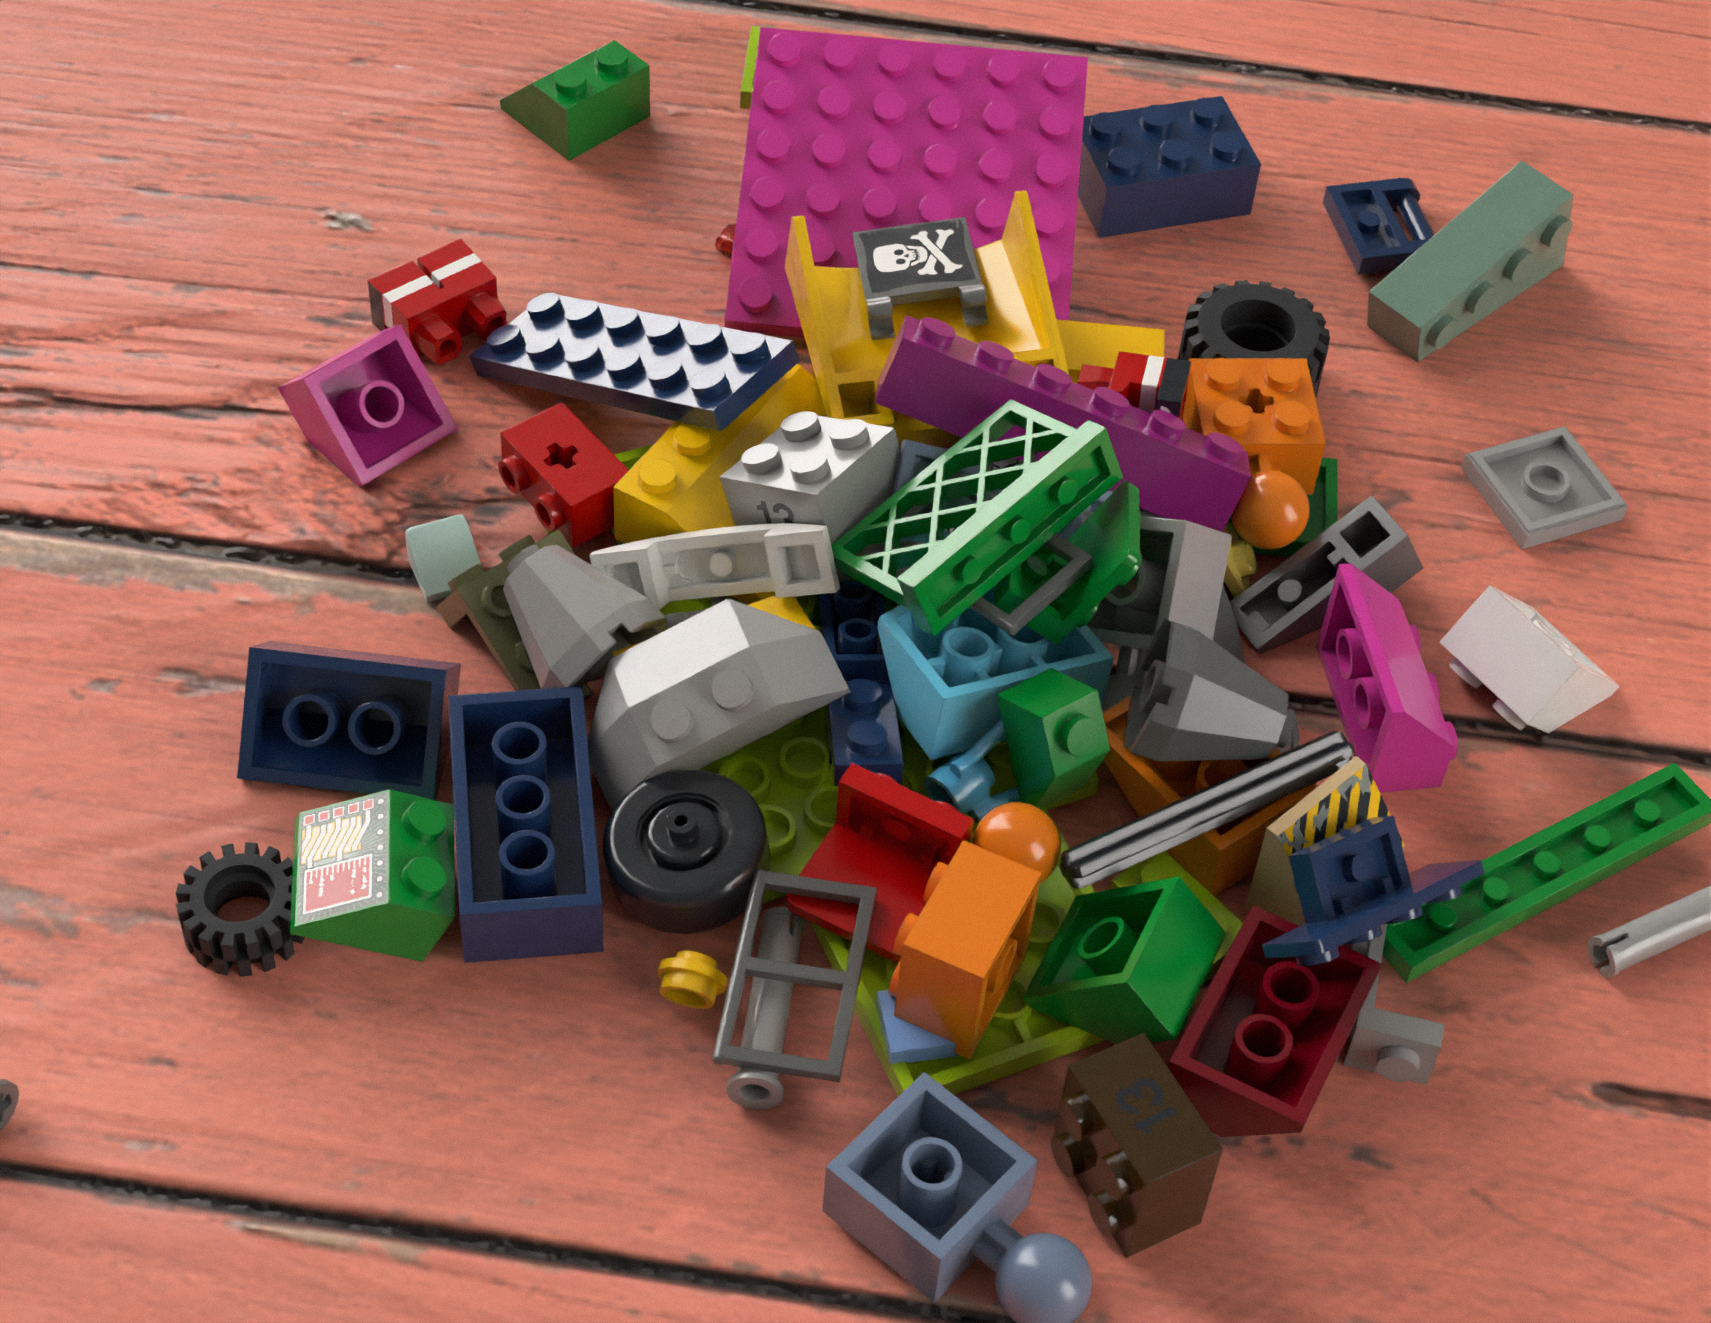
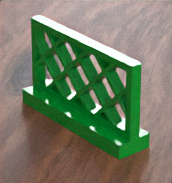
M1010 399L835 541L831 547L836 569L909 609L918 628L933 636L937 635L1123 478L1106 427L1087 420L1078 429H1075ZM1014 425L1026 430V435L996 441ZM1051 450L1043 458L1037 461V454L1039 452ZM1024 456V463L1022 465L993 470L994 462ZM980 465L979 474L950 479L952 475L962 468ZM1004 489L991 500V491ZM977 494L976 503L947 509V500ZM933 503L932 512L903 518V514L914 505ZM958 527L950 535L943 539L944 530ZM930 533L928 543L899 548L901 538ZM885 542L884 552L856 556L868 545ZM910 567L896 578L897 569Z

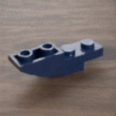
M858 580L843 581L839 583L840 589L836 593L818 594L820 632L851 691L824 705L829 764H832L834 786H838L839 780L851 763L873 773L888 775L902 785L903 758L895 701L877 628L879 617L886 613L884 595Z

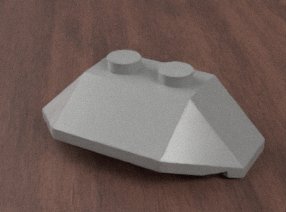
M728 598L609 660L587 740L589 764L611 811H613L619 801L640 783L666 772L699 770L851 691L820 631Z

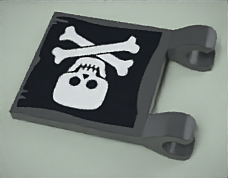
M965 217L852 232L872 340L895 337L892 305L959 296L965 327L989 324L986 311L987 293L981 281Z

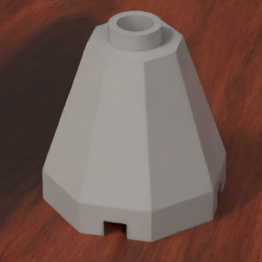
M531 545L516 555L506 568L510 575L506 579L503 591L541 689L582 686L583 700H587L595 694L587 683L605 678L609 660L612 658V652L658 635L660 632L655 627L663 626L666 619L649 598L558 545L545 546L542 549H539L537 545Z

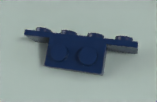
M1394 815L1368 819L1288 856L1294 876L1295 889L1300 899L1306 924L1262 944L1265 958L1296 957L1298 966H1311L1331 961L1340 955L1338 946L1342 944H1357L1375 939L1382 935L1380 925L1399 923L1417 918L1423 914V904L1444 902L1461 896L1463 894L1461 885L1484 874L1481 860L1428 864L1409 873Z

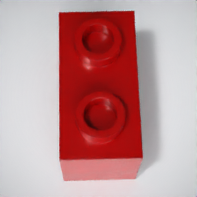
M562 402L500 432L502 460L498 463V469L501 478L512 493H520L534 507L539 521L547 530L557 531L559 529L573 549L614 527L613 487L629 470Z

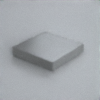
M1565 426L1465 454L1461 467L1462 471L1522 550L1621 521L1628 507Z

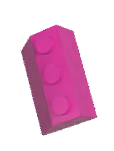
M1339 564L1316 648L1348 742L1352 743L1355 754L1353 756H1357L1367 764L1380 793L1441 787L1449 762L1454 760L1457 755V735L1453 724L1449 721L1445 722L1439 707V689L1436 677L1432 672H1426L1420 656L1421 642L1417 627L1414 624H1408L1398 598L1353 564Z

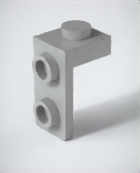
M1387 924L1380 925L1382 930L1381 936L1366 942L1352 944L1350 949L1381 963ZM1378 974L1348 1036L1343 1065L1379 1073L1382 1077L1392 1081H1412L1427 1085L1442 1046L1444 1024L1374 1008L1379 980Z

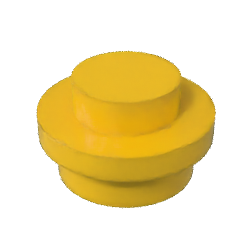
M688 950L679 951L676 957L661 960L657 971L658 977L662 980L659 989L660 994L673 1003L695 1009L713 1007L716 995H720L725 991L727 977L716 969L717 962L713 958Z

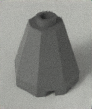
M1164 619L1146 651L1141 670L1148 672L1143 687H1134L1129 702L1123 746L1128 748L1133 754L1155 761L1268 759L1275 747L1284 748L1291 736L1295 722V711L1287 708L1289 695L1201 632L1190 626Z

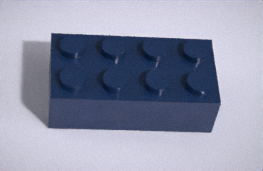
M582 686L448 695L459 914L464 963L604 952L602 897Z

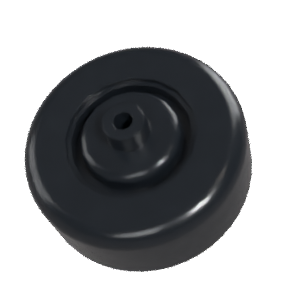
M676 770L654 776L640 783L629 791L615 806L607 821L603 836L604 860L612 890L619 903L639 922L668 933H700L713 930L733 921L746 911L752 880L757 869L770 870L771 856L767 828L759 805L752 795L737 782L714 772Z

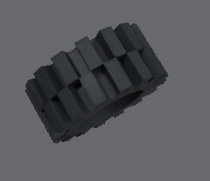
M245 842V850L242 854H235L233 843L221 846L223 857L218 860L208 851L199 857L202 871L190 865L183 873L185 884L178 883L176 890L178 901L176 908L185 945L189 953L195 952L197 962L205 968L213 961L216 973L228 976L232 964L238 966L240 977L252 976L251 964L261 962L264 972L276 968L274 959L276 953L287 961L295 954L293 941L302 944L305 938L290 934L293 861L287 857L281 862L280 851L271 846L267 848L263 856H260L258 843ZM259 897L269 902V907L262 914L247 921L230 922L219 919L216 916V912L224 904L236 898Z

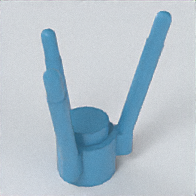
M1002 718L968 751L953 754L945 764L925 778L924 787L929 799L946 802L964 815L968 813L977 824L995 807L1005 803L1020 801L1017 786L991 797L989 796V788L994 785L995 777L983 757L1006 736Z

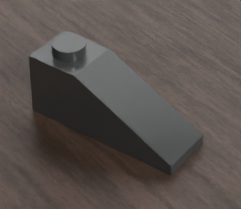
M1371 495L1230 601L1237 626L1256 650L1262 654L1322 627L1339 564H1353L1390 593L1421 571L1423 566L1408 535Z

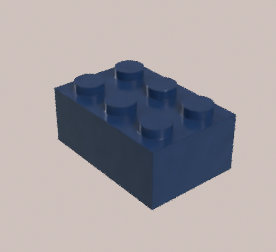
M1223 96L1204 97L1197 100L1163 105H1150L1143 108L1109 113L1101 112L1095 115L1084 116L1078 197L1099 238L1249 215L1253 206L1261 163Z

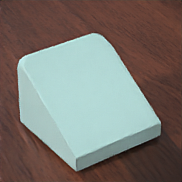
M458 514L410 527L405 532L408 561L427 603L448 597L452 593L447 584L471 567L477 564L481 565L469 525L463 515Z

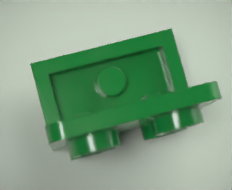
M1128 481L1121 483L1067 539V541L1091 555L1094 566L1025 626L1058 645L1075 626L1081 628L1092 619L1099 607L1100 601L1116 585L1123 586L1133 578L1142 560L1140 552L1141 514L1139 513L1138 487ZM1041 546L995 585L994 605L1006 614H1010L1065 567L1068 562Z

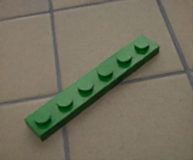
M1673 763L1482 860L1484 874L1461 885L1463 890L1461 896L1439 903H1425L1422 905L1423 914L1421 916L1404 922L1387 924L1382 955L1407 983L1711 824V799L1676 763Z

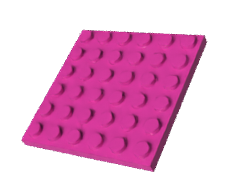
M760 27L724 319L725 327L751 333L805 338L785 271L791 218L793 216H805L814 266L858 268L852 232L965 217L973 249L1001 240L1016 191L1023 190L1028 192L1056 319L1069 320L1088 57Z

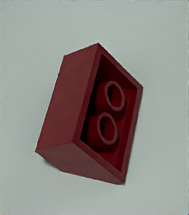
M1252 905L1168 1064V1069L1211 1132L1220 1137L1301 1133L1370 993L1382 963L1342 945L1338 946L1339 957L1317 965L1298 966L1296 957L1265 958L1262 944L1299 927V925Z

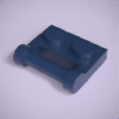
M1396 178L1326 186L1323 205L1358 275L1393 271L1435 235L1418 203L1420 193L1413 180L1409 178ZM1394 212L1400 214L1413 241H1408Z

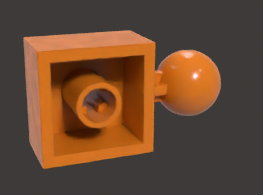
M1189 359L1188 361H1191V369L1183 419L1186 428L1209 436L1210 433L1226 435L1237 441L1242 446L1243 451L1248 453L1251 478L1230 516L1236 532L1243 540L1257 548L1278 549L1289 545L1302 534L1307 525L1310 514L1307 494H1313L1326 446L1307 359Z
M1021 802L1005 803L989 811L977 825L972 844L963 840L949 865L939 862L935 866L923 896V901L927 902L919 916L912 913L906 916L894 943L893 953L901 956L888 988V994L896 997L894 1016L956 1043L954 1053L969 1060L1027 955L1039 885L1053 873L1060 858L1061 841L1059 832L1052 819L1044 811L1033 805Z

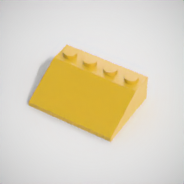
M796 364L721 432L675 421L613 487L615 539L626 544L684 532L735 526L720 476L741 460V456L746 450L759 445L781 427L782 421L788 416L798 412L810 411L818 416L827 417L817 380L801 365ZM775 591L730 596L748 605L774 596Z

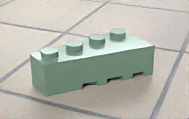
M1521 160L1369 291L1367 326L1416 362L1421 361L1437 349L1443 348L1452 339L1564 265L1567 238L1572 228L1570 217L1574 195Z

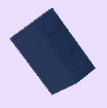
M273 641L249 647L237 778L374 794L390 789L436 800L451 743L448 695H458L461 663Z

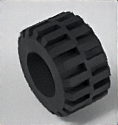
M1248 280L1235 281L1233 286L1222 283L1214 286L1212 293L1203 292L1196 297V303L1190 305L1186 314L1178 355L1179 360L1306 358L1315 397L1317 396L1329 348L1330 333L1325 328L1326 320L1319 312H1313L1314 305L1306 298L1298 299L1294 296L1295 292L1288 288L1278 289L1271 287L1272 283L1262 281L1259 284H1250Z

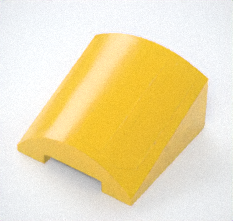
M1027 190L1015 192L1002 239L973 249L981 281L987 293L986 311L989 324L965 327L959 296L892 305L895 337L879 340L871 339L859 269L814 266L805 216H793L791 218L785 271L827 417L843 420L860 419L868 424L892 427L895 429L900 450L902 441L905 439L939 448L953 446L962 439V437L875 403L878 379L906 315L920 321L924 317L940 320L951 326L957 336L977 344L981 341L995 342L1011 351L1017 360L1035 367L1039 364L1052 365L1069 375Z

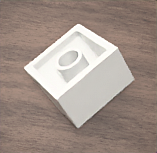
M1491 585L1488 586L1440 640V643L1455 656L1449 666L1474 688L1478 689L1482 684L1487 686L1498 697L1497 701L1492 705L1494 709L1519 730L1529 725L1550 733L1607 699L1620 687L1533 607Z

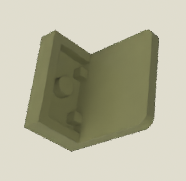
M559 529L536 543L531 535L518 540L498 554L503 562L486 572L480 564L464 571L447 583L452 593L437 606L438 611L449 628L467 618L471 619L515 691L540 689L541 687L503 591L506 579L510 575L506 568L516 555L531 545H537L539 549L545 546L558 545L574 554Z

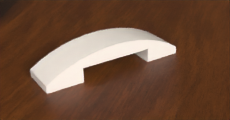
M780 523L705 529L596 550L589 555L591 565L646 596L659 610L670 601L775 591L776 598L836 593L840 589L828 528L823 525Z

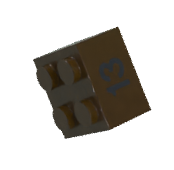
M1145 1033L1069 1065L1062 1097L1058 1104L1059 1111L1054 1135L1051 1138V1149L1062 1173L1068 1178L1075 1177L1087 1195L1088 1208L1098 1230L1106 1237L1113 1236L1125 1257L1128 1258L1200 1224L1223 1148Z

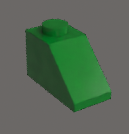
M1049 668L996 694L1020 802L1043 809L1084 788L1110 751L1098 690L1053 668Z

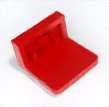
M851 763L838 782L836 822L798 876L877 888V897L866 949L891 961L899 962L901 956L893 953V947L903 921L909 913L917 916L921 914L927 903L923 901L925 888L935 866L939 862L949 865L963 840L971 843L974 819L960 813L955 807L946 802L934 801L901 786L888 775L873 773ZM787 893L786 905L792 913L852 941L859 904Z

